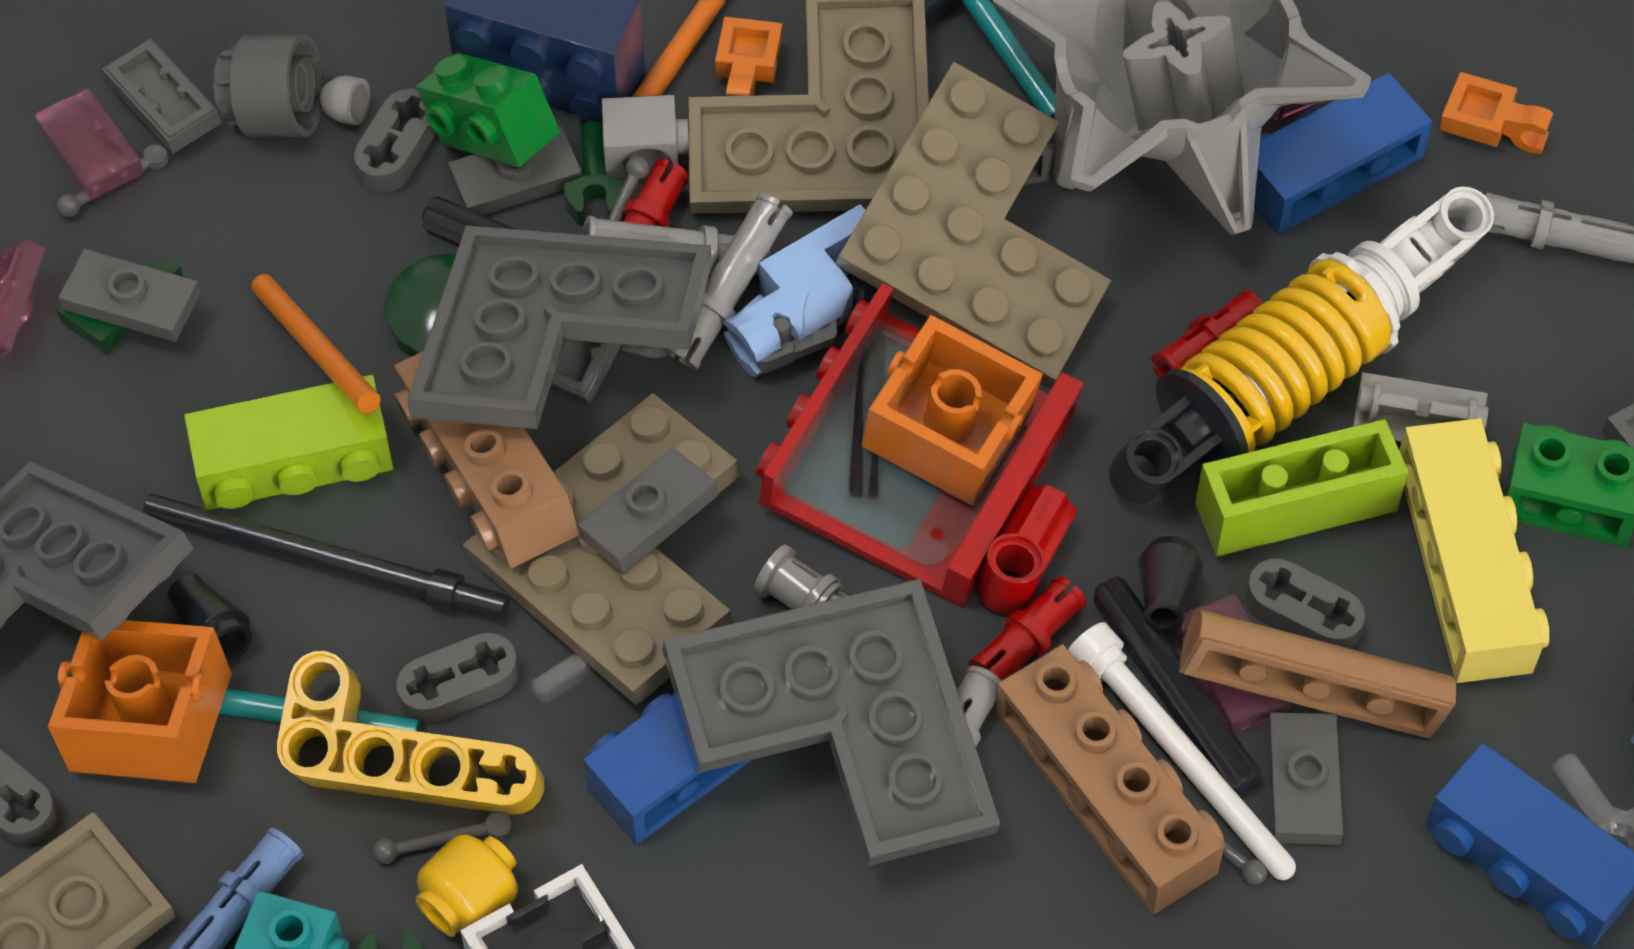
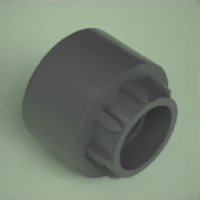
M305 33L245 34L238 40L236 45H232L229 50H224L219 54L213 75L214 99L220 116L229 125L238 126L241 132L248 137H309L317 129L322 112L320 94L321 89L324 87V74L319 50L310 35Z

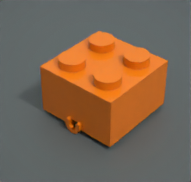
M930 315L907 352L904 353L899 350L894 356L887 372L890 378L869 408L862 447L974 506L1032 413L1043 373Z
M125 620L123 624L112 630L102 641L82 632L72 661H63L59 667L58 683L61 691L48 724V729L69 772L196 783L232 675L214 627ZM67 673L72 674V677H67Z

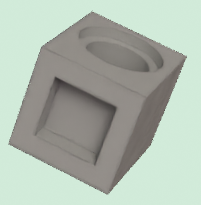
M674 95L602 99L603 140L607 176L622 179L625 182L628 176L626 171L627 162L632 157L640 156L644 157L650 166L649 174L639 180L646 181L656 160H670V164L665 171L669 175L675 163L678 164V155H689L688 119H676Z

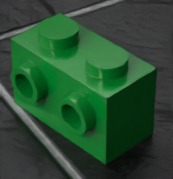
M457 52L455 55L441 60L436 65L434 72L416 86L426 108L424 111L425 119L431 129L438 135L441 144L520 168L560 133L535 73Z
M1523 422L1512 455L1504 496H1511L1514 501L1517 523L1626 548L1634 530V448L1619 440H1598L1568 433L1566 430L1553 425L1537 426Z

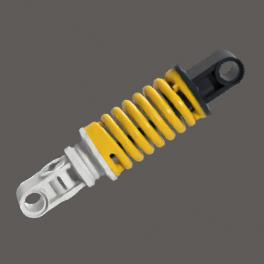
M1454 188L1420 215L1408 219L1380 243L1364 241L1352 249L1348 256L1339 252L1334 254L1322 253L1311 262L1306 274H1301L1293 279L1287 288H1283L1272 295L1269 301L1259 305L1252 314L1241 319L1235 327L1224 332L1218 340L1207 345L1201 353L1190 358L1182 368L1172 369L1159 378L1156 385L1157 402L1162 414L1136 433L1111 461L1109 480L1115 492L1130 502H1148L1199 462L1205 464L1253 452L1256 446L1269 443L1273 439L1275 432L1285 430L1291 425L1293 419L1307 413L1310 406L1321 402L1327 392L1340 387L1344 379L1354 376L1359 371L1361 365L1370 363L1380 354H1386L1392 350L1398 343L1399 321L1406 319L1417 310L1420 302L1419 294L1448 271L1492 227L1494 212L1487 197L1474 188ZM1448 217L1457 220L1462 226L1463 231L1456 229ZM1134 456H1143L1150 460L1156 469L1157 476H1149L1140 471L1135 463Z

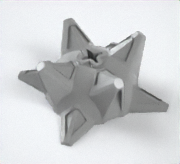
M993 0V4L1055 50L1054 59L1057 69L1055 120L1059 121V124L1054 131L1055 150L1052 174L1058 185L1071 190L1078 188L1090 192L1139 157L1162 160L1171 167L1230 235L1252 228L1261 127L1279 106L1320 104L1332 100L1363 98L1371 82V76L1308 36L1293 0Z

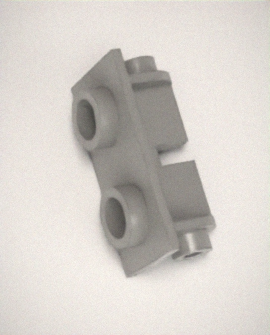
M1362 372L1353 427L1386 419L1395 442H1402L1405 428L1411 426L1481 418L1485 430L1488 417V407H1486L1488 393Z

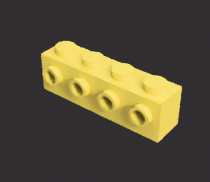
M1481 418L1406 427L1399 449L1408 470L1404 491L1456 683L1533 674L1542 648L1547 647L1549 644V625L1544 610L1542 608L1535 609L1530 592L1533 586L1532 564L1527 552H1519L1514 536L1517 530V513L1511 496H1503L1499 483L1502 470L1501 456L1496 442L1487 441Z

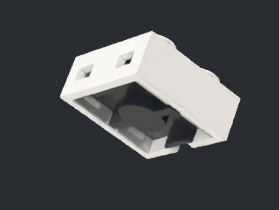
M582 864L535 889V901L514 912L510 904L460 930L464 949H635Z

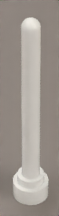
M1106 622L1098 623L1081 634L1068 649L1076 661L1084 660L1090 664L1100 681L1107 683L1256 858L1266 866L1269 873L1278 880L1291 878L1296 870L1294 859L1124 664L1127 656L1122 652L1124 645L1122 640Z

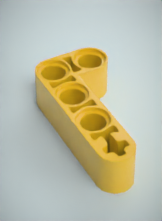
M313 651L302 656L293 666L289 677L277 740V754L281 764L303 783L320 788L487 812L500 811L508 815L523 814L532 810L541 800L545 790L544 776L533 758L522 748L509 744L356 723L361 686L356 674L337 655L327 651ZM326 672L339 673L340 686L336 694L325 701L313 700L311 697V687L314 680ZM313 737L326 738L328 752L322 762L313 767H302L299 762V752L302 745ZM379 746L392 747L394 751L392 767L381 776H367L364 772V761L368 753ZM446 755L459 757L460 772L452 783L446 786H434L430 783L429 771L432 764L438 758ZM480 759L479 765L488 775L508 776L511 772V767L516 766L517 770L525 778L524 784H513L510 789V795H506V792L497 782L491 779L479 778L478 760Z

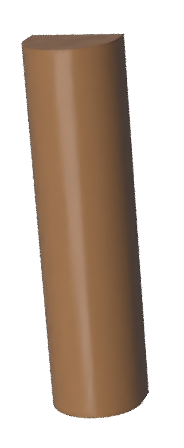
M1197 609L1194 613L1182 647L1179 672L1185 675L1427 739L1433 737L1456 704V680L1454 676L1203 609Z

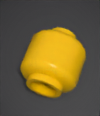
M456 835L418 872L417 885L420 893L415 899L417 906L438 930L449 937H454L458 932L461 933L460 930L508 904L511 905L515 901L518 894V885L512 870L517 866V862L511 852L494 837L488 836L484 841H481L471 835Z

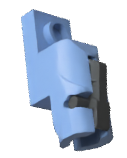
M860 204L759 262L760 294L739 313L723 322L729 329L724 332V336L733 355L752 377L756 378L763 373H768L794 363V360L836 343L837 327L845 323L852 312L853 287L845 276L851 273L838 267L835 263L865 212V209Z

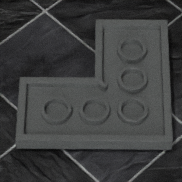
M466 225L407 399L410 418L538 429L564 339L690 350L712 266L711 245Z
M29 461L0 489V630L5 625L6 620L25 602L102 641L112 630L124 623L129 613L159 583H162L171 576L175 567L194 550V547L182 530Z
M920 579L663 640L662 652L698 773L829 741L867 866L998 832L1001 823Z

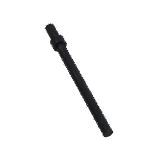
M153 493L147 497L144 504L143 513L169 525L426 598L428 606L454 612L458 607L500 620L506 617L509 610L510 595L465 583V578L461 574L440 568L430 573Z

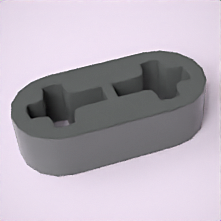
M402 89L391 94L384 101L355 148L354 160L358 180L364 188L371 192L383 194L400 189L409 180L436 136V133L425 119L424 111L426 108L417 89ZM414 114H419L420 117H421V120L418 119V118H411V117H412ZM400 118L408 120L403 130L401 129ZM390 151L392 154L393 164L389 162H384ZM372 162L381 165L379 166V168H373Z
M1281 558L1265 560L1259 563L1251 572L1245 595L1246 605L1251 614L1260 621L1278 630L1352 649L1358 643L1366 618L1365 609L1359 598L1351 592L1293 562ZM1277 583L1287 587L1286 594L1281 593L1276 600L1265 596L1266 589L1271 590ZM1334 612L1344 616V623L1338 624L1334 630L1328 629L1323 625L1324 620L1331 618Z
M487 632L474 635L414 659L402 668L397 677L396 688L401 710L407 718L420 719L421 724L429 725L442 722L501 698L513 689L518 680L519 669L515 648L507 638L500 634ZM489 657L494 664H498L499 672L488 676L483 668H479L478 660ZM426 681L429 682L433 689L436 688L437 697L427 701L421 693H418L417 688L418 684Z
M0 749V836L16 847L29 848L40 845L49 839L57 828L59 815L51 793L43 783ZM13 798L26 809H31L35 806L38 816L31 822L24 817L16 820L8 802Z

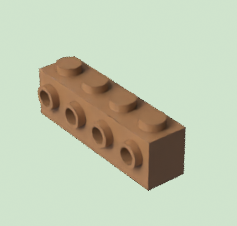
M424 351L394 365L403 389L394 394L398 408L410 428L418 424L423 428L424 431L418 435L432 465L437 468L445 464L449 472L444 474V479L458 507L463 509L471 505L475 514L470 516V521L486 551L497 547L509 568L512 569L579 535L566 491L525 428L410 418L407 399Z
M1064 644L998 683L995 714L1152 916L1218 874L1224 850V838L1218 824L1206 811H1196L1182 793V783L1172 766L1163 759L1156 761L1142 743V734L1135 720L1123 709L1116 711L1104 696L1101 681L1090 664L1084 660L1077 662Z

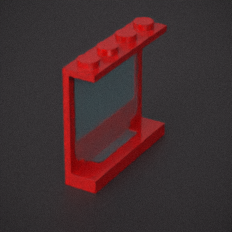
M882 283L870 303L860 300L854 308L845 329V333L849 337L841 350L832 346L827 351L816 374V380L820 381L812 396L810 397L802 393L795 402L786 422V427L790 431L780 445L772 441L761 457L756 469V476L762 478L759 504L909 581L920 579L924 589L963 608L979 581L990 544L1001 535L1028 486L1035 484L1073 418L1084 383L1061 372L1049 394L1038 390L1032 413L974 506L879 455V494L875 498H870L868 492L872 452L864 447L863 493L861 498L851 496L849 493L855 398L860 359L863 355L864 436L869 408L875 401L876 394L878 396L890 378L887 372L894 356L899 350L906 353L920 332V329L888 314L893 288Z

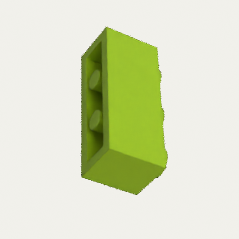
M373 374L363 376L377 392ZM334 383L184 414L196 479L205 508L209 510L220 507L226 509L240 508L253 500L281 494L300 495L318 486L346 480L353 482L365 481L373 478L378 473L394 470L380 404L375 411L363 414Z
M1383 419L1202 464L1195 505L1214 553L1218 557L1397 512L1408 476V470L1387 421Z

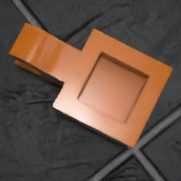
M724 16L715 58V76L729 78L726 96H754L756 81L774 83L783 39V23Z
M1460 72L1443 111L1440 131L1494 147L1498 146L1501 136L1504 134L1519 149L1532 154H1542L1549 136L1547 129L1553 117V112L1540 106L1516 103L1518 88Z

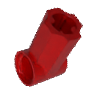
M1047 484L1042 487L1028 486L1001 535L990 544L977 590L978 597L984 606L992 612L1007 616L1015 610L1024 611L1032 603L1041 578L1077 515L1078 509L1069 502L1066 493ZM1001 571L1013 572L1021 578L1007 576Z

